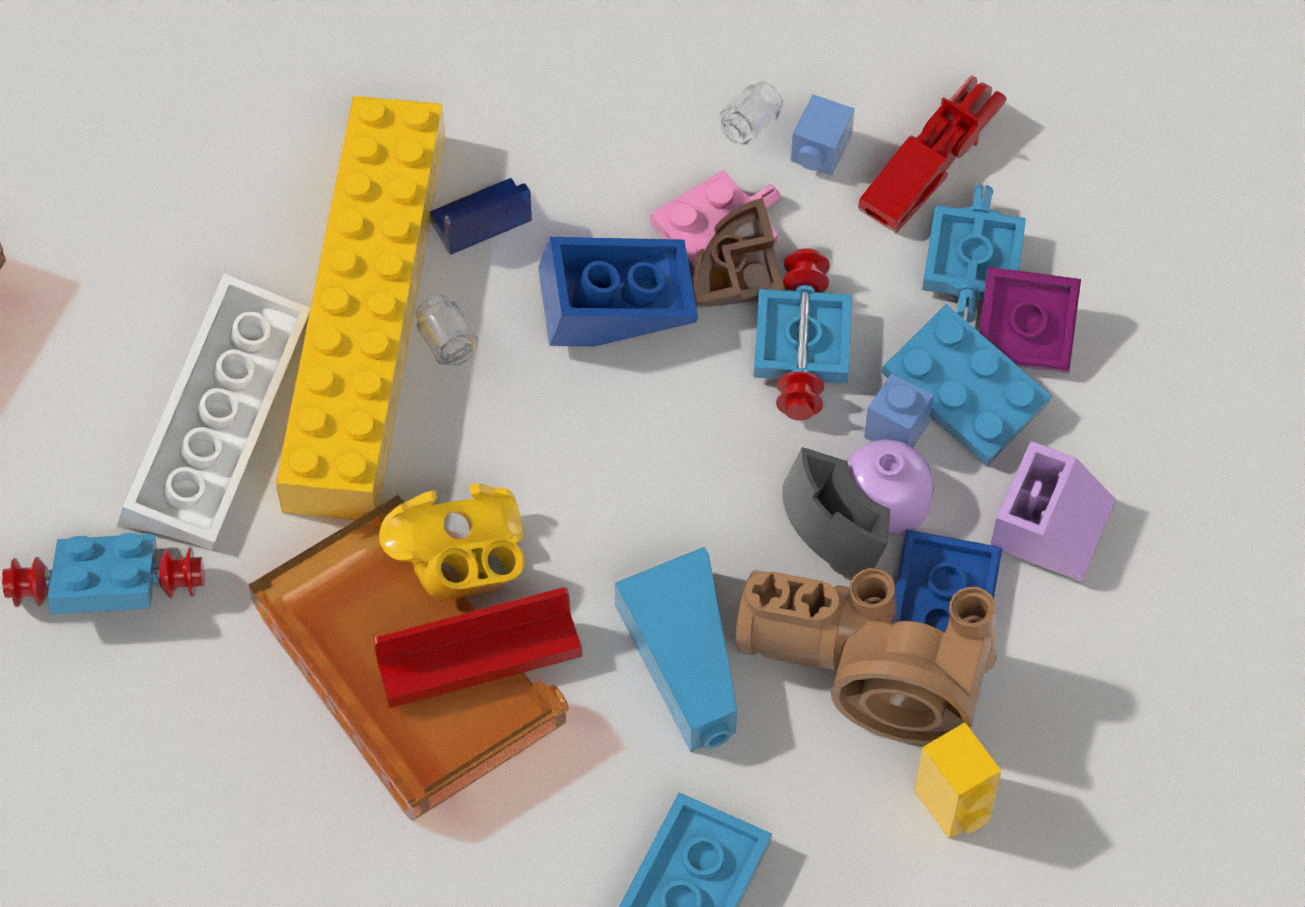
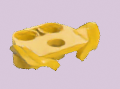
M480 483L470 484V494L473 498L434 505L432 504L437 500L436 491L424 492L398 505L385 517L379 532V543L383 551L393 559L410 562L424 589L437 599L449 600L497 591L514 580L524 567V555L517 544L523 541L525 533L517 500L509 489ZM458 513L467 520L469 532L465 538L455 539L446 533L444 520L447 515ZM488 555L497 557L502 562L504 567L503 575L494 573L490 569ZM442 563L452 565L456 569L458 574L457 583L450 582L443 576L441 571Z

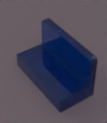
M511 177L429 211L430 222L447 251L452 255L532 221L531 191L526 183L516 186Z

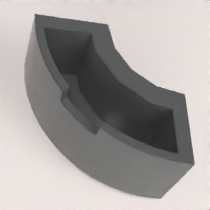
M802 447L782 485L783 504L787 517L795 531L812 551L829 563L830 567L839 574L854 577L862 570L875 568L888 545L891 509L872 501L858 489L850 476L848 461Z

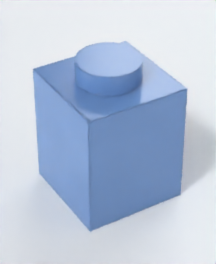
M813 94L793 132L791 161L800 164L808 170H818L833 175L852 137L855 108Z
M891 373L868 406L864 438L870 441L883 439L901 441L913 448L929 425L933 394Z

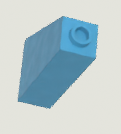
M704 546L615 583V607L690 752L704 746L710 749L722 745L730 739L732 734L736 733L737 706L710 557Z

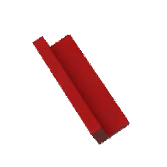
M567 587L377 636L373 639L377 668L389 709L582 657V646L570 613V597Z

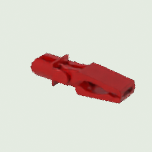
M970 75L950 100L944 97L941 99V106L926 122L922 133L917 138L912 135L909 136L860 197L859 211L897 234L947 179L948 172L946 170L956 157L961 158L972 145H978L979 133L1003 107L1007 100L1006 96L999 91H995L991 96L992 87L984 82L977 84V78Z

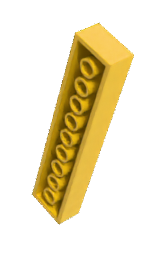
M362 96L352 97L276 479V488L282 513L377 522L445 142L442 103Z

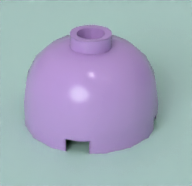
M890 439L871 441L853 451L846 460L848 461L850 476L858 489L872 501L891 509L889 533H894V537L906 535V530L913 531L920 527L930 513L934 492L930 466L921 454L901 441Z

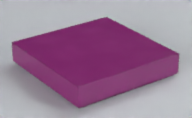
M988 267L979 333L1018 367L1069 373L1081 279Z

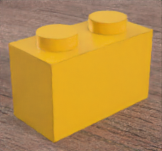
M963 723L922 747L914 791L950 839L963 830L967 834L972 833L989 821L1001 769L968 725Z

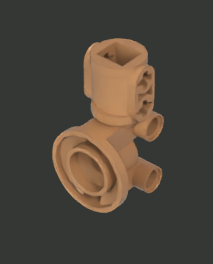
M868 568L860 571L853 577L850 587L841 585L833 587L831 584L820 580L778 572L753 570L747 579L739 606L736 626V648L739 653L755 655L759 652L762 656L769 659L835 671L836 676L831 690V698L835 707L842 715L861 728L882 737L904 743L927 745L963 723H966L971 729L984 674L993 668L997 661L995 602L992 595L984 589L967 587L959 590L950 601V619L946 632H942L937 628L919 622H898L895 583L886 571L878 568Z

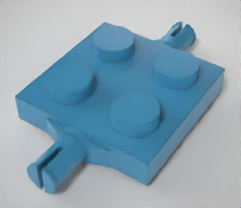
M983 184L974 187L972 207L951 208L935 205L922 287L924 291L952 294L959 297L956 313L964 318L965 307H968L966 319L968 323L975 320L977 299L981 300L984 297L987 268L993 267L1019 271L1026 218L1002 215L990 209L993 189L986 185L984 199H981Z

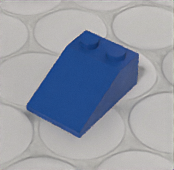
M590 237L549 238L538 267L549 346L595 347L696 323L698 313L685 240Z

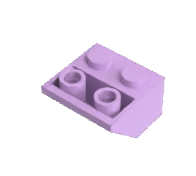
M1030 441L996 517L991 545L1003 548L1002 552L1082 582L1116 499L1077 458Z

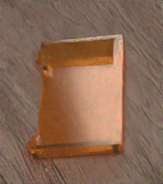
M397 495L248 584L253 604L266 626L404 814L411 821H415L566 724V711L569 710V706L561 691L554 684L549 687L541 681L532 684L525 673H520L389 709L377 668L373 639L377 636L475 611L466 597L441 600L431 596L424 589L410 562L393 559L383 551L379 543V532L382 522L393 509L404 503L401 497ZM441 566L443 576L448 581L453 582V580L449 577V575Z

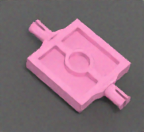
M723 170L650 214V224L663 239L685 240L690 273L694 276L700 249L705 251L708 243L715 235V225L736 208L763 198L767 209L780 202L781 195L778 189L775 190V186L770 184L767 188L751 197L741 191L726 171ZM771 227L775 239L774 245H776L778 240V234Z

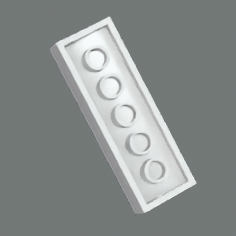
M225 273L223 274L125 500L117 527L165 535L212 551L310 313L309 307Z

